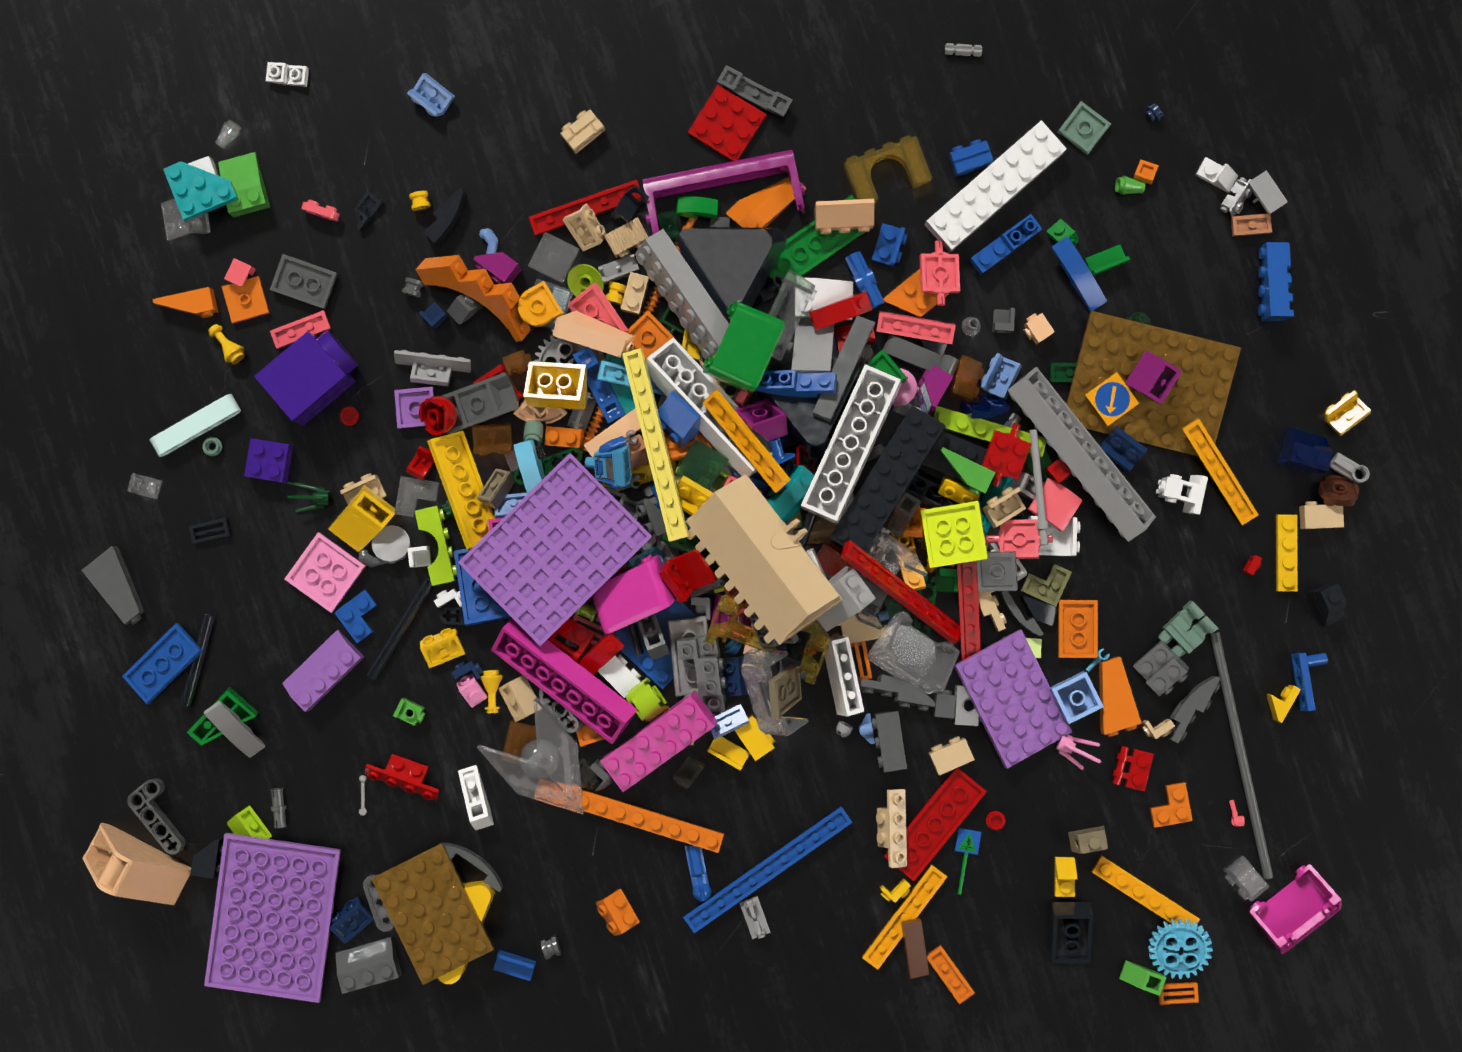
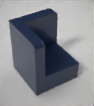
M435 302L424 312L422 310L419 312L434 329L449 317Z

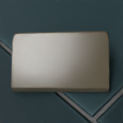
M496 468L477 496V500L494 509H498L515 483L512 473Z

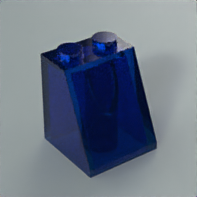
M1288 427L1278 464L1315 475L1328 472L1333 452L1325 437Z

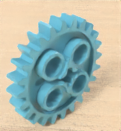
M1172 918L1169 925L1165 921L1163 922L1164 928L1157 926L1158 933L1152 932L1154 938L1149 939L1151 945L1148 946L1150 959H1153V966L1157 965L1158 971L1163 970L1165 976L1170 972L1171 978L1178 974L1179 979H1182L1183 974L1190 978L1191 972L1196 976L1197 969L1203 971L1202 964L1208 965L1207 959L1212 958L1210 952L1213 951L1210 945L1212 944L1211 939L1208 938V932H1204L1203 926L1198 927L1196 921L1190 924L1188 918L1185 923L1182 922L1181 918L1178 919V923H1175ZM1169 938H1175V939H1174L1173 941H1171V942H1168V941H1167V939H1169ZM1188 938H1194L1192 941H1186ZM1190 955L1194 956L1192 959H1186ZM1168 956H1174L1172 959H1166Z

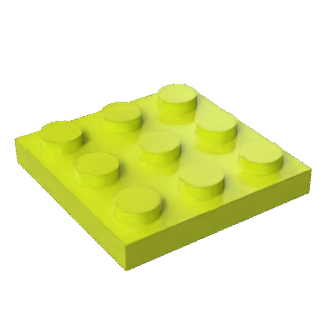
M979 501L921 510L930 568L988 559Z

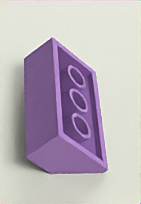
M337 630L282 684L291 698L305 712L310 711L364 656Z

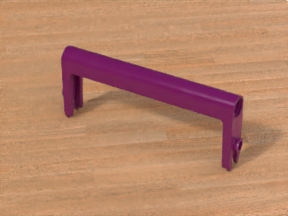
M793 150L642 179L645 194L649 196L647 200L649 214L645 215L647 226L651 225L653 234L659 232L655 207L656 198L781 173L789 174L797 211L805 213L802 195H805L804 184L799 183Z

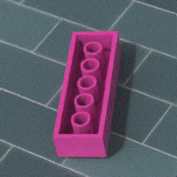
M694 690L604 755L600 763L624 792L715 727L718 721Z

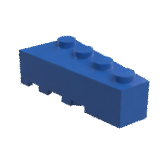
M1266 242L1259 249V259H1261L1259 278H1261V285L1259 286L1258 295L1261 297V304L1258 308V314L1261 316V321H1286L1294 317V310H1290V304L1293 302V293H1290L1288 290L1292 283V276L1290 273H1287V269L1291 267L1290 244L1287 242Z

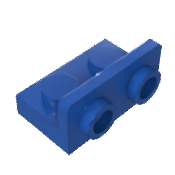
M882 223L871 261L891 267L894 266L895 262L899 263L902 254L899 251L900 244L904 245L907 234L904 233L905 228H897Z

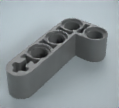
M893 335L888 336L883 348L891 358L922 371L926 369L930 371L934 365L954 376L960 360L946 354L942 356Z
M154 778L146 781L128 796L127 802L165 852L171 855L177 854L184 850L186 841L155 803L154 799L163 793L165 784L161 779ZM151 783L157 785L156 793L151 791ZM137 795L141 796L142 798L141 805L137 804L135 801V797ZM149 810L153 811L154 813L153 820L149 819L147 816V812ZM160 825L166 827L165 835L160 833ZM176 841V842H177L176 848H173L172 845H173L174 842Z

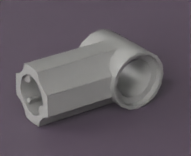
M1339 452L1333 457L1329 468L1348 478L1351 483L1353 481L1356 484L1362 483L1370 475L1366 466L1355 463ZM1356 470L1361 471V479L1355 477Z

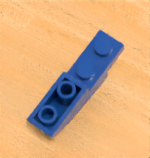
M1030 214L969 260L981 275L1040 232L1042 228L1032 214Z
M796 370L765 371L756 390L792 397H818V394H835L837 375L835 372L797 374Z

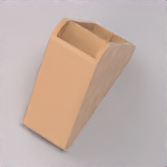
M106 823L100 824L95 837L82 858L97 887L105 893L117 897L175 905L191 873V867Z

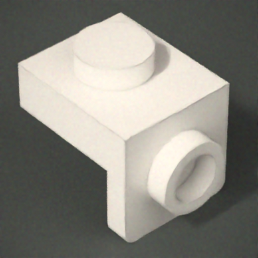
M452 589L449 592L444 590L436 595L438 599L434 600L437 607H442L453 599L462 607L460 591L457 592L456 589Z

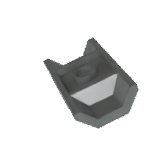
M506 372L442 395V397L451 400L457 411V421L447 434L517 410L519 405L513 382Z

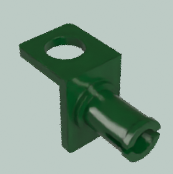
M668 306L660 321L665 323V328L672 335L678 331L684 334L683 330L665 321L671 312Z

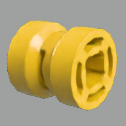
M609 282V292L606 294V297L610 303L621 306L626 286L616 282Z

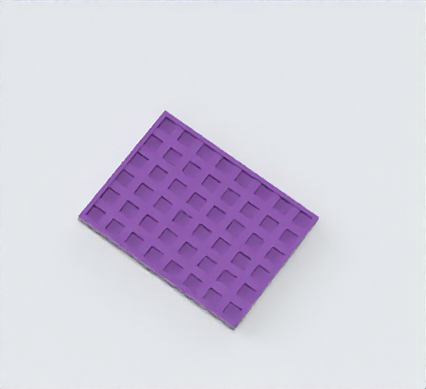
M569 453L458 563L541 646L652 536Z

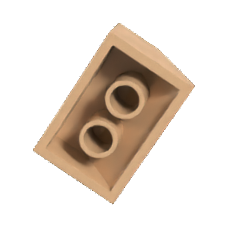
M874 199L818 201L815 204V232L820 231V234H830L831 231L839 230V233H850V230L869 232L874 227Z

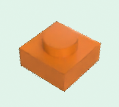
M1141 159L1134 179L1152 184L1159 165Z

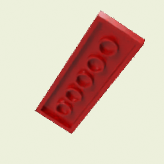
M955 768L906 827L907 866L898 867V869L915 881L987 791L959 768ZM887 851V852L885 853V855H884V857H885L887 860H888V851Z

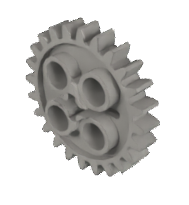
M551 335L550 342L545 339L543 340L546 345L545 347L538 346L541 353H535L539 359L533 362H547L549 358H555L556 363H561L563 359L567 361L575 352H579L587 347L558 337L555 339ZM564 345L571 347V351L567 355L561 354V348ZM574 357L568 361V364H574Z

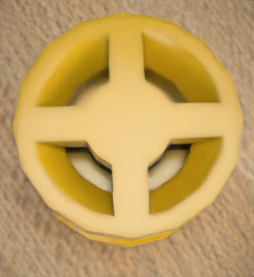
M417 191L409 194V198L413 203L411 206L413 211L425 210L431 207L430 202L427 200L428 191Z

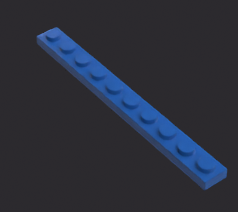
M840 806L683 916L684 920L693 933H696L853 822L842 806Z

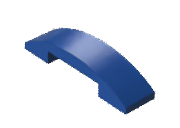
M587 347L573 354L577 364L586 365L587 384L607 422L610 423L624 416L625 413L609 383L597 380L600 365L592 349Z

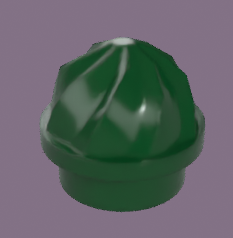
M446 501L441 506L447 519H455L450 503Z

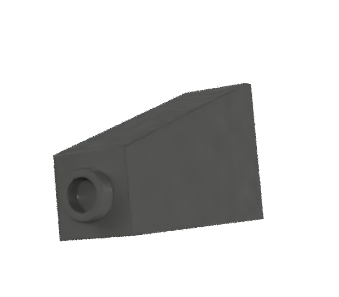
M111 546L81 571L124 624L134 625L141 620V615L145 611L119 548Z

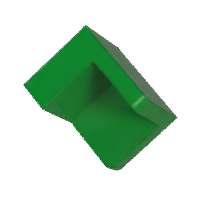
M938 568L937 591L958 592L957 569Z

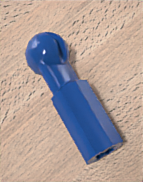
M691 844L685 845L693 896L698 901H706L710 898L712 890L709 886L702 848Z

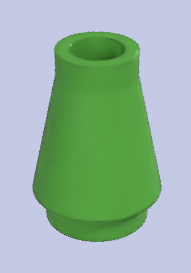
M1127 176L1118 177L1115 183V191L1119 192L1120 195L1143 194L1145 190V182H1140Z

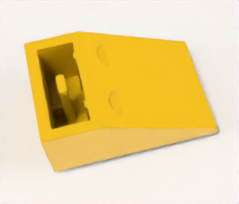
M364 485L328 530L357 552H360L395 515V508Z

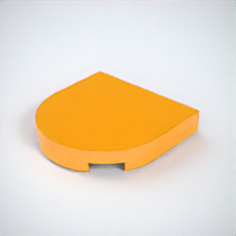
M545 281L526 290L518 302V313L521 319L531 326H544L557 319V317L564 315Z

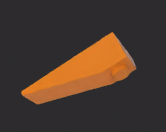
M790 177L739 200L725 214L737 227L766 228L795 200Z

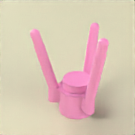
M1067 735L1062 736L1056 746L1059 754L1065 756L1081 770L1084 767L1068 753L1071 754L1074 751L1092 761L1101 763V760L1076 748V743L1074 742L1096 747L1100 746L1099 743Z

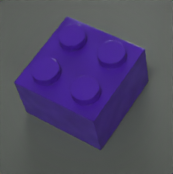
M251 438L244 476L287 484L293 446Z

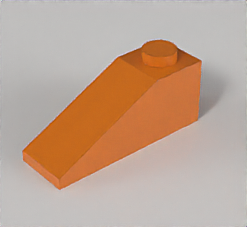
M210 287L153 299V303L158 306L198 315L202 318L211 317L213 313L218 312L214 290Z

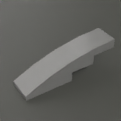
M220 700L204 711L205 716L249 758L265 748L263 741L255 736L252 730L240 720L239 716Z

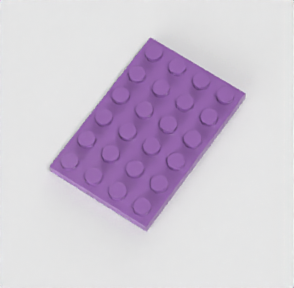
M1022 630L1015 631L954 665L1005 768L1008 769L1061 739L1062 736L1072 733L1069 724L1064 720L1051 693L1050 686Z

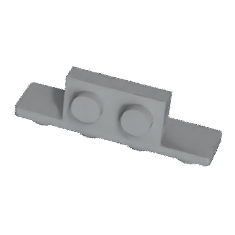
M407 350L394 351L396 364L412 366L411 382L449 387L452 371L471 373L470 359L431 355L424 352L415 353Z

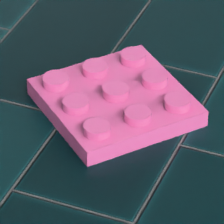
M318 532L285 580L333 613L366 565Z

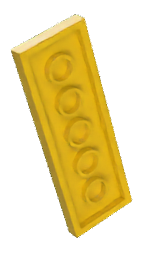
M462 430L430 439L427 442L466 550L473 548L489 532L488 519H495V516L490 506L477 500V496L484 486Z

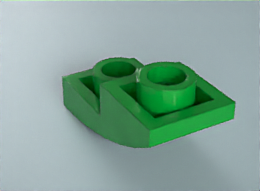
M692 196L678 197L676 215L695 219L696 215L711 219L717 217L718 200Z

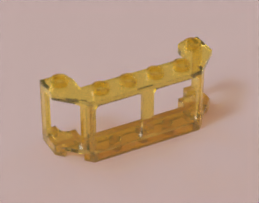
M738 593L721 596L704 642L714 645L718 637L723 638L722 642L724 643L727 638L778 657L779 651H776L777 646L761 647L754 628L737 621L740 608H747L749 606L746 600L737 604L734 598ZM719 611L731 614L729 621L715 624ZM818 620L813 621L802 629V631L808 632L811 635L798 670L800 673L802 670H805L807 672L805 681L813 685L832 640ZM812 647L823 652L818 664L811 655Z

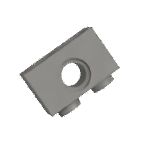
M955 685L956 704L953 724L978 726V722H981V719L974 705L970 711L964 709V703L971 700L965 687Z

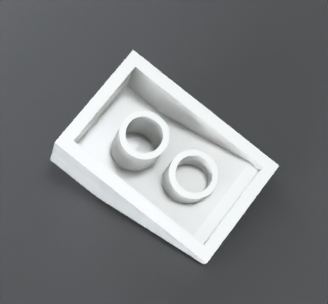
M796 278L795 319L810 318V311L852 296L853 282L821 278Z

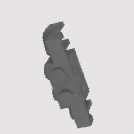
M718 634L679 638L676 641L679 660L694 659L698 696L711 712L726 711L725 688H727V679L723 677L722 670L725 668L724 658H721Z

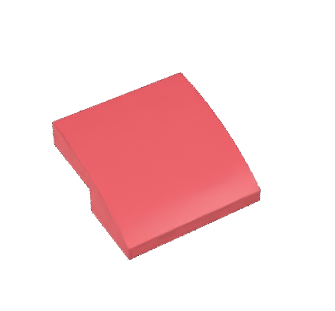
M1047 478L1043 485L1046 521L1059 532L1064 531L1083 500L1061 484ZM1035 497L1028 510L1038 516Z

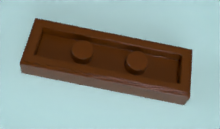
M916 918L901 922L910 979L929 975L921 919Z

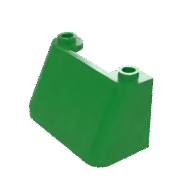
M734 301L727 309L728 318L730 319L729 325L716 354L705 359L703 373L738 390L752 393L757 389L782 334L785 322L748 305Z

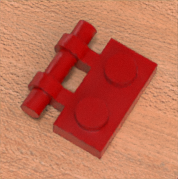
M1122 746L1120 753L1117 755L1118 763L1116 770L1113 771V784L1120 785L1121 779L1125 778V787L1145 791L1154 754L1134 749L1132 756H1129V748ZM1126 761L1130 762L1128 773L1123 772Z

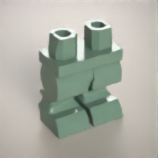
M1189 601L1183 606L1182 611L1177 612L1162 627L1164 630L1160 633L1158 639L1162 640L1165 644H1168L1173 639L1177 644L1171 650L1178 657H1181L1185 653L1190 654L1193 649L1199 646L1204 641L1206 634H1212L1219 628L1193 601ZM1198 619L1196 623L1192 625V621Z

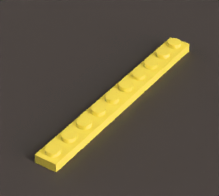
M639 348L622 355L668 540L672 542L689 537L643 349Z

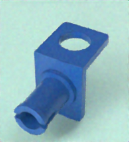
M780 438L768 441L773 458L778 464L795 457V453H784Z

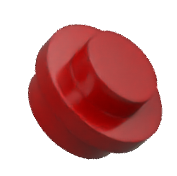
M345 407L340 412V420L343 424L352 426L358 422L359 413L354 407Z
M992 811L986 817V824L992 830H1000L1005 825V817L999 811Z

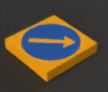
M1117 372L1085 394L1107 426L1139 404Z

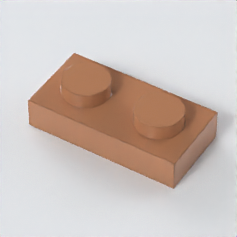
M1257 214L1231 217L1232 237L1272 233L1271 215Z

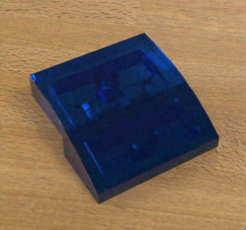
M981 395L980 402L961 400L960 406L971 419L990 418L1010 411V406L1003 399L991 395Z

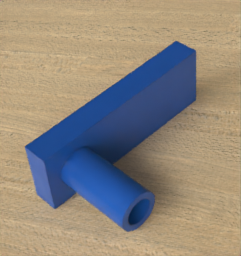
M1293 653L1291 658L1296 687L1301 689L1298 694L1300 711L1316 710L1309 667L1327 664V655L1321 653L1307 656L1306 653Z

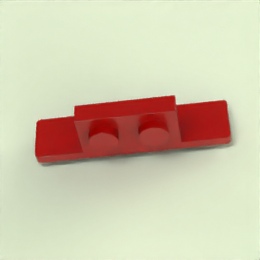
M392 754L385 770L367 764L365 767V775L372 780H381L391 787L397 786L403 788L408 793H417L427 800L438 799L439 789L422 784L428 771V766Z

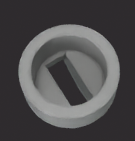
M839 721L836 732L841 737H847L853 727L848 723Z

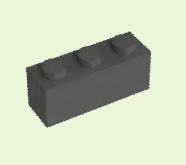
M896 710L874 714L875 718H872L873 730H877L878 737L874 738L876 749H880L881 756L877 757L879 768H882L884 772L907 769L899 712Z

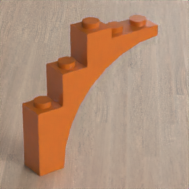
M460 255L425 258L416 268V272L424 285H437L459 291L488 308L506 326L516 342L523 341L530 332V326L521 319L518 313L517 302L520 297L512 283L494 284L486 269L468 270Z

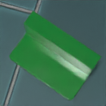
M1121 244L1084 259L1093 276L1125 264L1130 260L1129 256H1125Z

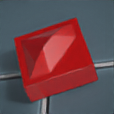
M1257 555L1250 556L1243 569V573L1248 576L1254 575L1261 566L1262 558Z

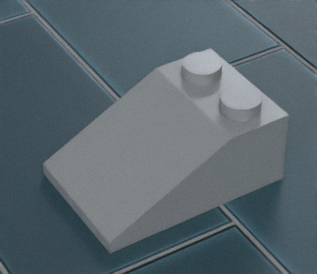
M845 566L828 580L843 601L815 620L824 633L860 612L876 599L853 567Z

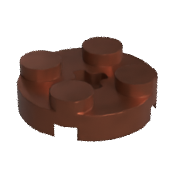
M1330 475L1320 482L1319 495L1324 499V504L1328 506L1352 507L1358 498V485L1354 481L1353 483L1347 481V477Z

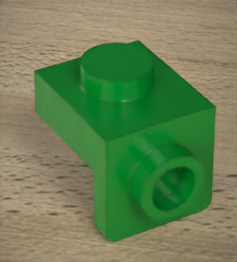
M1062 219L1047 230L1048 236L1056 243L1067 236L1074 246L1079 242L1076 232Z

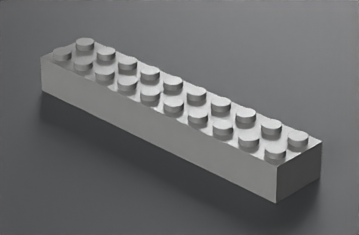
M1035 367L1008 389L1012 400L1017 402L1022 408L1024 415L1032 420L1036 430L1041 432L1046 438L1047 444L1055 449L1059 459L1067 464L1071 474L1079 479L1083 489L1090 493L1094 498L1095 504L1102 508L1106 513L1107 519L1118 528L1119 534L1129 542L1144 532L1156 516L1040 370Z

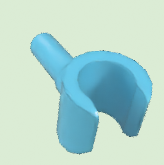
M1104 649L1098 650V658H1095L1086 670L1090 672L1100 661L1107 660L1110 654L1102 658L1100 653Z

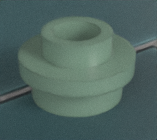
M209 437L203 442V451L209 456H216L222 450V443L218 438ZM212 443L216 445L214 450L210 449Z

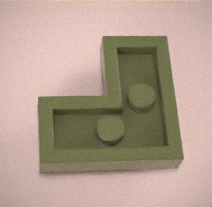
M1053 564L1046 581L1028 573L1020 591L1056 607L1072 572Z

